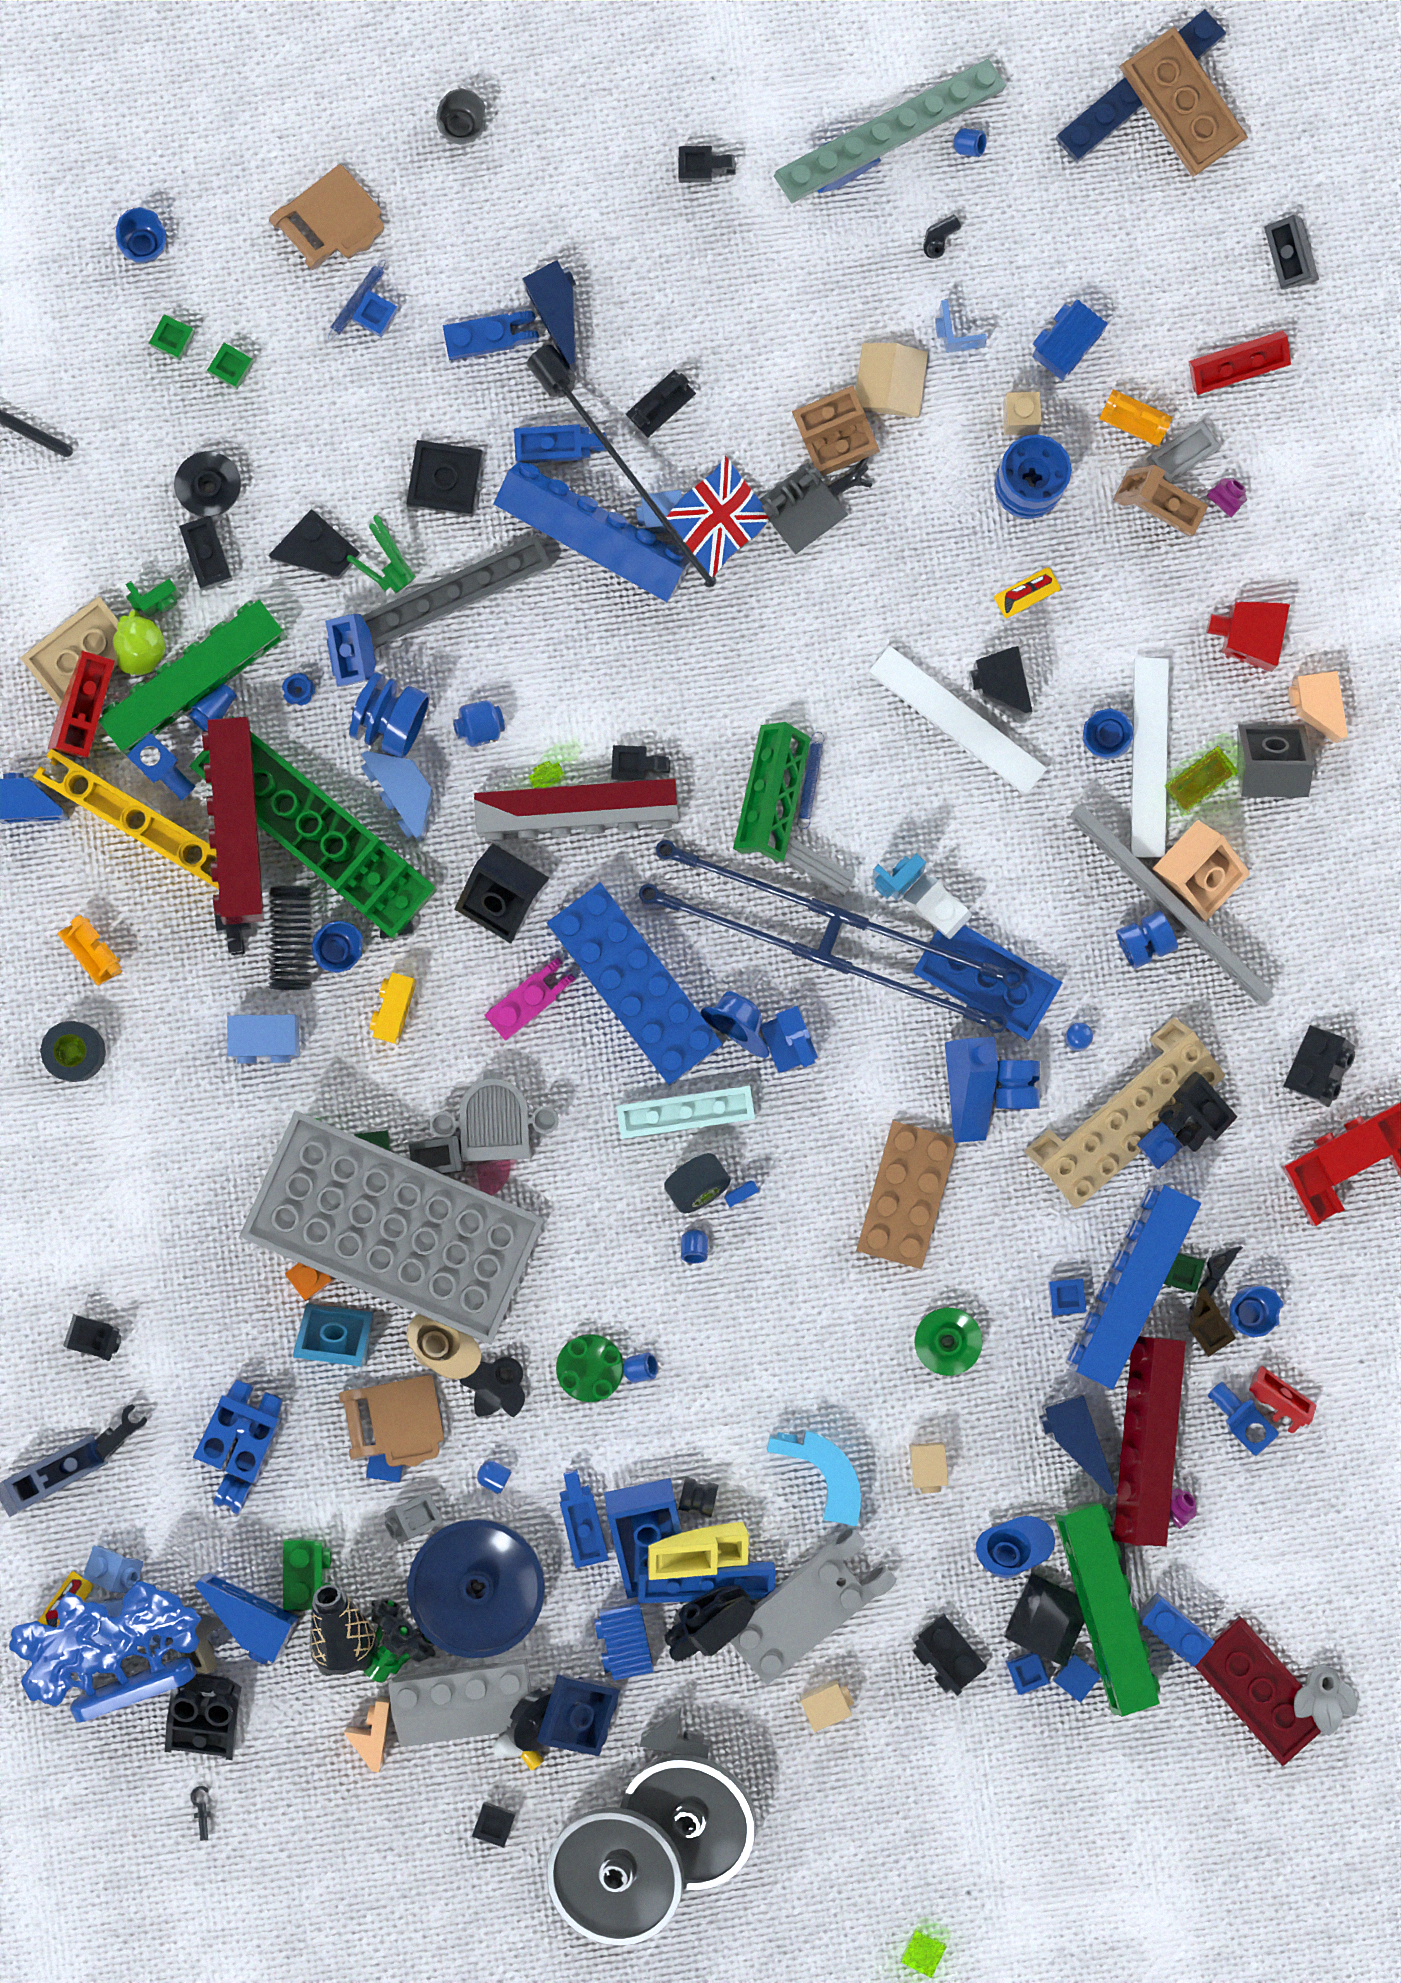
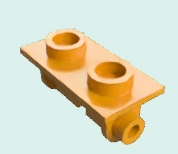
M1114 389L1099 417V420L1157 447L1160 446L1173 419L1172 416Z
M78 915L70 922V926L62 929L57 934L95 984L99 986L122 973V967L119 964L121 960L119 957L116 958L105 942L100 943L98 941L100 936L89 923L90 920L88 918L84 919L82 915Z

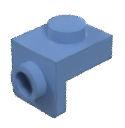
M93 1545L82 1578L111 1592L127 1593L139 1581L144 1563L139 1559L126 1558L103 1546Z

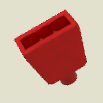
M1235 602L1230 608L1229 617L1210 614L1206 633L1224 637L1223 654L1272 672L1279 663L1290 604Z

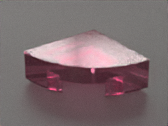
M510 1160L476 1166L480 1191L493 1196L504 1187L510 1175Z

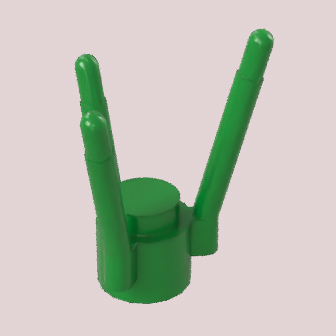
M375 515L373 519L376 525L371 523L369 529L391 561L381 570L385 576L381 577L352 555H348L347 560L377 582L384 592L391 588L396 594L410 584L416 576L403 559L380 517Z

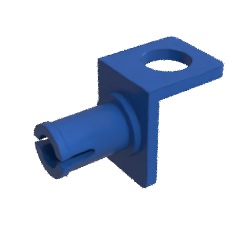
M148 733L127 754V757L153 783L161 780L178 796L180 801L186 798L196 787L175 766L178 759L152 733ZM147 746H153L160 752V759L155 765H145L141 761V751Z
M1223 1381L1208 1394L1209 1399H1212L1228 1416L1226 1420L1228 1430L1254 1456L1259 1455L1279 1436L1278 1431L1256 1409L1255 1403L1251 1398L1243 1403ZM1251 1424H1260L1265 1428L1266 1435L1261 1442L1254 1443L1247 1439L1246 1429Z

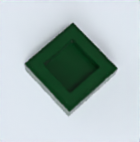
M1178 1253L1164 1285L1196 1293L1205 1261Z

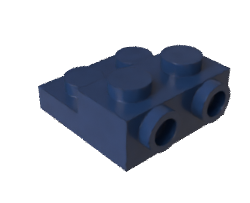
M558 1674L537 1742L544 1746L600 1757L602 1747L607 1740L608 1728L613 1712L618 1705L620 1690L607 1682L580 1676L579 1678Z

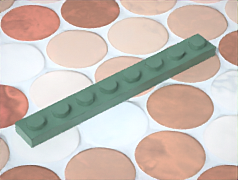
M988 58L776 170L774 178L791 204L1003 92L1006 84Z

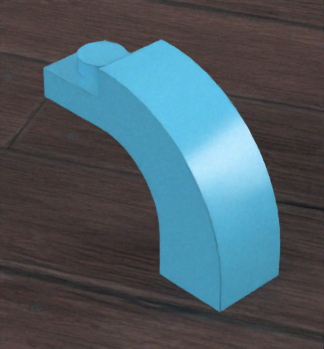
M806 1429L803 1443L797 1442L798 1436L794 1434L777 1432V1437L769 1436L767 1452L807 1460L817 1466L823 1473L827 1484L823 1520L857 1527L861 1508L860 1485L856 1472L844 1452L828 1438Z

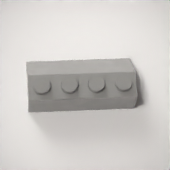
M527 1658L395 1677L388 1683L392 1718L400 1747L507 1732V1725L511 1727L512 1720L510 1716L513 1709L522 1698L532 1692Z

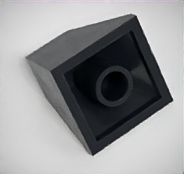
M1019 646L977 659L973 665L974 670L969 671L972 689L978 690L980 699L1017 723H1026L1033 711Z

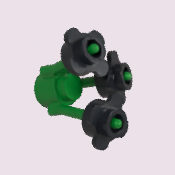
M389 1599L372 1601L371 1620L378 1624L376 1630L378 1645L376 1653L372 1657V1665L368 1669L363 1670L370 1679L383 1683L391 1673L396 1675L402 1665L410 1658L420 1663L424 1659H428L429 1656L434 1657L436 1655L433 1649L434 1644L425 1637L421 1630H413L412 1625L404 1621L405 1618L402 1616L404 1610L400 1608L398 1603ZM381 1639H382V1642H383V1645H384V1646L378 1647L379 1644H380V1641H381ZM403 1654L398 1660H396L397 1655Z

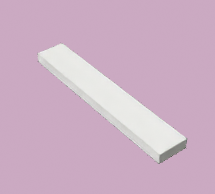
M890 645L868 671L876 680L1025 796L1047 770L1039 761Z
M1135 657L1134 737L1132 742L1130 852L1136 858L1161 859L1165 855L1169 658Z

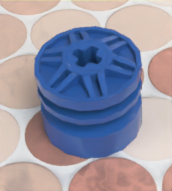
M1038 434L1023 436L1010 445L1001 460L994 480L995 495L1003 509L1015 517L1034 519L1043 517L1055 508L1069 484L1072 471L1069 455L1063 446L1051 437ZM1026 477L1031 478V482L1035 484L1034 487L1029 486V482L1025 480Z
M375 672L357 698L352 712L349 736L358 741L365 733V744L370 746L382 734V751L399 758H405L421 729L428 709L430 695L412 686H407L401 695L396 697L397 680L392 678L384 686L385 675Z

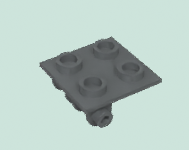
M809 463L805 464L759 499L763 504V511L769 517L770 523L795 555L848 516V513L821 480L823 477L816 467L812 468Z

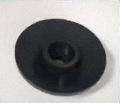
M204 451L193 454L180 465L174 479V490L180 504L187 511L200 517H214L223 514L235 504L241 490V478L238 469L229 458L217 452ZM214 483L215 489L212 492L204 491L206 484Z

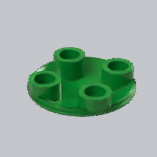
M585 1334L573 1338L562 1348L556 1362V1374L559 1384L569 1396L582 1402H597L607 1399L618 1388L623 1377L624 1364L621 1353L610 1340L600 1335Z

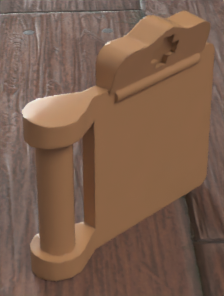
M342 165L334 167L292 202L276 210L269 218V222L274 228H280L306 258L305 263L311 270L318 268L337 250L347 259L354 257L359 252L369 250L374 240L383 233L384 229L383 222L379 219L381 215L380 208ZM297 213L324 246L316 250L291 222L290 218Z
M426 1375L338 1393L340 1404L344 1403L352 1449L349 1450L350 1461L385 1454L386 1462L389 1466L398 1467L406 1465L417 1467L422 1462L435 1459L438 1456V1443L444 1440V1434L432 1376ZM367 1399L376 1445L365 1446L358 1400Z

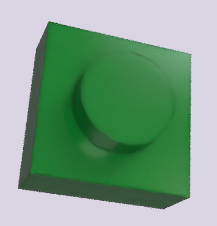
M163 314L149 341V345L181 361L195 331L193 328Z
M224 342L207 371L210 375L238 390L254 361L249 356Z

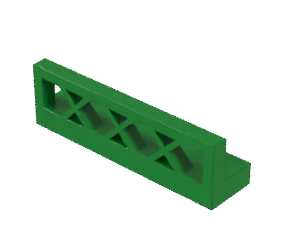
M787 722L760 726L733 849L741 854L760 852L775 862H784L811 741V737ZM791 738L798 742L795 756H793L790 748ZM786 768L790 776L789 786L787 787L783 779ZM779 799L783 807L781 818H779L776 810ZM771 831L774 832L776 837L775 849L768 845Z

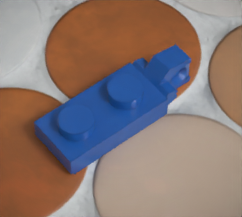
M580 424L514 428L516 464L519 461L521 463L583 460L591 458L590 452L606 451V448L594 433H589V427H581Z
M577 1469L564 1472L563 1476L567 1490L559 1492L561 1498L559 1503L575 1568L609 1561L590 1485L581 1487Z

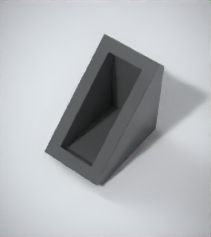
M452 1136L409 1144L410 1160L441 1174L465 1171L464 1162L461 1161V1137Z

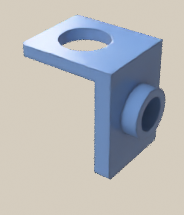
M941 300L939 307L940 318H935L937 338H943L945 353L984 348L987 334L953 337L948 300Z

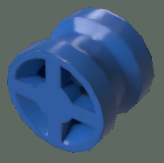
M227 1473L219 1486L213 1504L218 1507L225 1505L231 1509L232 1513L239 1515L248 1499L253 1484L248 1481L241 1483L235 1480L234 1475Z

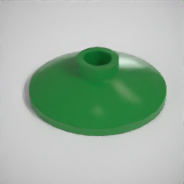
M950 1307L939 1308L927 1314L919 1323L914 1337L915 1351L922 1364L930 1371L944 1376L958 1375L970 1369L978 1360L983 1343L981 1330L977 1322L968 1313ZM944 1335H951L954 1339L953 1345L949 1348H945L941 1344V1339Z

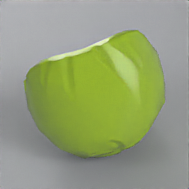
M132 610L129 612V616L123 615L120 618V622L117 624L118 631L113 637V645L118 666L122 671L130 675H144L152 672L163 659L166 648L165 640L160 629L152 620L141 616L136 610Z

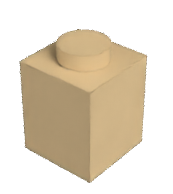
M1040 392L1006 393L1003 401L1004 436L1038 434L1041 426Z
M943 1442L909 1445L912 1486L920 1488L921 1494L941 1492V1486L949 1485L945 1444Z
M837 1679L799 1696L814 1733L852 1716L849 1706L855 1704L847 1685L840 1687Z

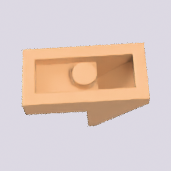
M382 1696L378 1697L375 1705H369L366 1725L372 1726V1730L347 1727L344 1730L345 1736L373 1772H380L383 1767L391 1714L390 1698Z

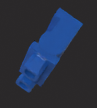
M236 1380L229 1389L228 1394L221 1396L193 1458L220 1470L226 1468L225 1472L250 1483L258 1482L262 1466L274 1440L277 1428L282 1420L278 1416L281 1411L283 1398L265 1392L259 1408L247 1403L254 1386L241 1380ZM238 1439V1442H237L236 1447H235V1449H234V1451H233V1453H232V1456H230V1454H231V1452H232V1450H233V1447H234V1445H235V1443H236V1440Z

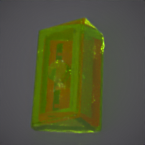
M1216 746L1165 784L1164 787L1179 811L1185 816L1236 778L1239 771L1220 747Z

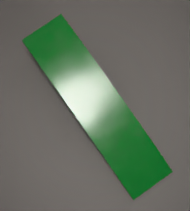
M251 732L258 826L395 941L400 932L418 914L438 889ZM203 750L189 767L205 780L204 763H210V752Z

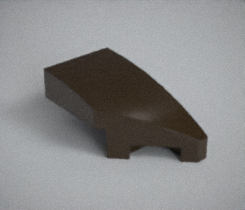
M1202 1286L1198 1289L1188 1329L1204 1354L1210 1357L1235 1340L1236 1337L1219 1313V1308L1205 1287Z

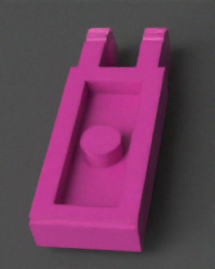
M559 957L544 967L538 974L535 972L484 1014L505 1041L509 1040L558 999L557 996L575 982L576 978L573 974L563 977L552 990L544 983L543 980L558 971L563 964Z

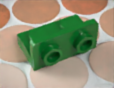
M285 1539L283 1541V1610H312L315 1592L320 1587L331 1584V1582H326V1569H330L332 1563L331 1548H326V1539Z

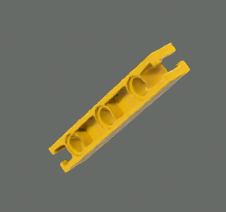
M49 750L46 757L51 760L50 764L57 766L60 761L69 768V772L64 777L62 783H57L49 779L50 776L45 773L46 769L40 766L34 774V778L219 890L218 882H212V877L206 873V869L211 865L212 859L217 858L216 849H210V844L55 750ZM86 778L88 781L87 790L82 794H75V783L79 779ZM144 813V825L139 829H132L130 824L131 818L134 814ZM194 847H200L203 854L201 860L195 864H190L187 860L188 852Z

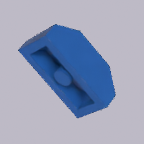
M350 614L326 620L327 646L332 674L335 676L337 687L369 681L374 674L376 661L371 633L361 614Z

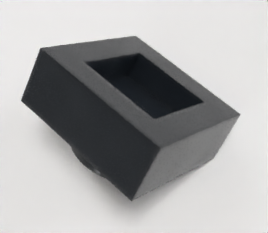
M484 1801L472 1837L504 1848L516 1812Z

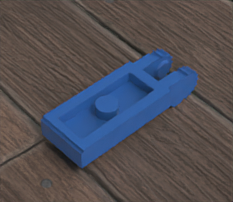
M531 310L519 311L510 315L506 313L442 325L449 360L514 349V346L536 342L539 340L537 331L528 330L512 335L510 326L533 322L536 319L535 313Z

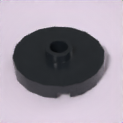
M547 1687L548 1690L545 1691L539 1688L530 1692L520 1700L511 1713L510 1719L512 1723L511 1727L507 1725V1734L510 1741L522 1751H535L545 1747L537 1742V1738L553 1687Z

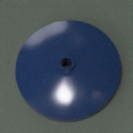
M489 1519L461 1520L437 1531L418 1551L408 1576V1603L415 1623L425 1637L438 1648L464 1658L492 1657L516 1646L535 1625L544 1602V1572L533 1547L513 1528ZM474 1580H477L479 1583L483 1582L484 1589L481 1592H476L472 1589V1582Z

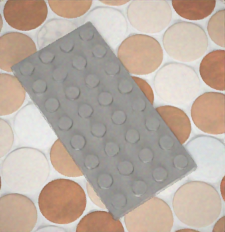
M295 1110L239 1237L492 1345L545 1219Z

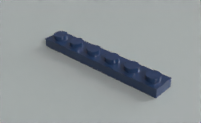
M1206 9L1201 11L1178 31L1197 61L1226 36L1225 30ZM1124 77L1056 136L1055 140L1078 164L1140 111L1144 104L1126 77Z

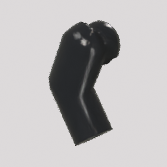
M955 214L933 224L926 230L923 250L927 257L937 259L943 256L946 237L961 229L960 222Z

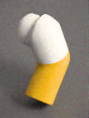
M508 1734L499 1737L498 1741L493 1745V1751L497 1757H521L531 1771L544 1762L543 1757L537 1750L522 1751L510 1741Z

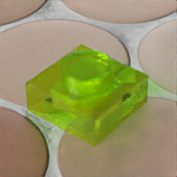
M551 761L537 765L532 769L534 774L528 776L533 788H547L566 779L559 762L552 764Z
M915 1928L900 1961L932 1978L947 1946L945 1943Z

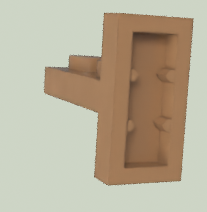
M1156 465L1126 471L1113 498L1115 502L1122 506L1135 504L1185 535H1195L1208 505L1164 480L1165 470Z

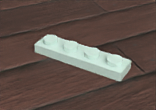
M750 1086L616 1106L621 1139L755 1119Z

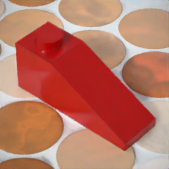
M81 651L56 716L47 749H53L56 752L79 759L88 758L115 660Z

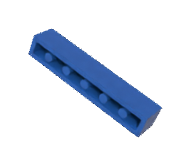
M519 461L508 470L493 505L665 602H668L675 595L691 564V561L681 548L661 542L656 539V535L651 531L643 528L638 529L628 523L627 519L621 514L606 511L599 507L598 503L591 497L576 494L569 490V486L564 482L544 476L536 466L529 463H521Z

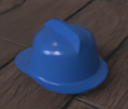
M727 991L714 1007H704L701 1009V1016L710 1026L730 1037L751 1054L759 1058H767L769 1056L767 1045L758 1035L762 1018L759 1009L753 1002L733 991Z
M1022 1516L982 1532L976 1541L975 1551L978 1560L986 1572H990L996 1577L1003 1579L1015 1578L1023 1571L1041 1564L1050 1557L1054 1551L1055 1536L1053 1530L1045 1521L1037 1517Z

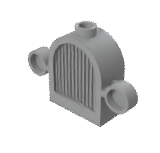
M484 1072L483 1080L474 1084L465 1093L460 1105V1118H455L449 1112L440 1111L432 1116L429 1126L431 1132L438 1138L452 1137L455 1132L460 1131L462 1162L531 1159L530 1128H534L542 1134L552 1133L558 1127L559 1117L555 1110L545 1106L536 1109L533 1114H529V1106L524 1094L515 1085L503 1080V1072Z

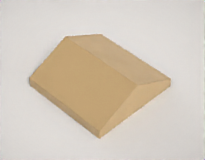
M862 343L856 393L863 410L919 418L928 352L898 343Z

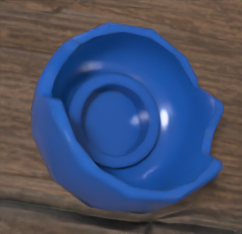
M138 207L127 210L119 217L115 230L118 248L128 260L144 264L155 261L164 252L167 239L166 230L154 211Z
M1111 708L1095 712L1085 722L1082 740L1093 756L1104 760L1116 759L1125 754L1131 747L1134 737L1133 725L1131 720L1121 711Z
M335 921L326 923L318 929L313 937L312 955L314 961L326 971L340 973L350 970L362 957V934L353 924L348 922Z
M1262 1285L1244 1287L1232 1298L1229 1309L1230 1322L1239 1333L1248 1337L1266 1336L1280 1323L1279 1314L1280 1309L1283 1308V1301L1275 1290Z

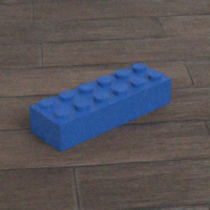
M601 882L546 922L668 1086H671L723 1046L722 1042Z
M1157 1185L1152 1190H1146L1139 1205L1144 1210L1137 1221L1132 1220L1125 1234V1238L1129 1239L1125 1250H1118L1111 1263L1110 1268L1115 1271L1110 1281L1104 1280L1098 1290L1096 1299L1100 1302L1096 1311H1089L1082 1324L1081 1330L1085 1331V1334L1080 1343L1074 1342L1066 1360L1071 1362L1068 1369L1107 1388L1114 1389L1202 1204L1201 1202L1166 1185Z

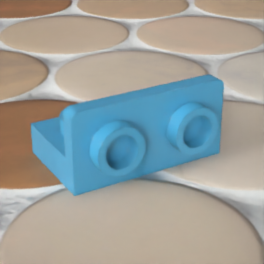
M917 853L911 859L905 856L893 868L892 871L894 873L892 876L877 864L873 869L872 878L875 883L873 887L886 899L892 896L897 901L924 873L926 861Z

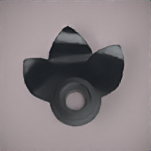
M501 1357L493 1364L480 1362L474 1373L460 1379V1383L463 1386L476 1390L474 1410L478 1417L491 1415L501 1407L508 1415L515 1417L524 1406L525 1393L520 1385L523 1379V1368L512 1357ZM508 1367L512 1370L513 1376L510 1380L502 1379L500 1376L502 1368Z

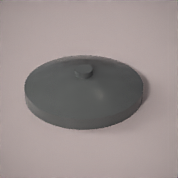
M673 1755L648 1764L633 1778L620 1808L632 1810L650 1818L670 1836L682 1860L684 1889L686 1890L711 1888L733 1877L745 1864L756 1837V1814L752 1801L743 1785L721 1765L698 1756Z
M607 1807L588 1811L575 1818L563 1829L555 1841L548 1858L547 1884L556 1909L576 1931L600 1943L630 1945L651 1938L669 1923L683 1894L684 1868L674 1842L656 1822L632 1810Z

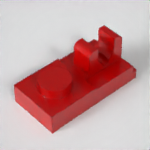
M1261 1365L1253 1374L1249 1391L1253 1393L1259 1402L1268 1404L1275 1409L1272 1417L1274 1422L1277 1423L1283 1416H1288L1292 1419L1287 1430L1288 1432L1295 1433L1300 1426L1303 1427L1305 1424L1309 1426L1313 1421L1317 1405Z

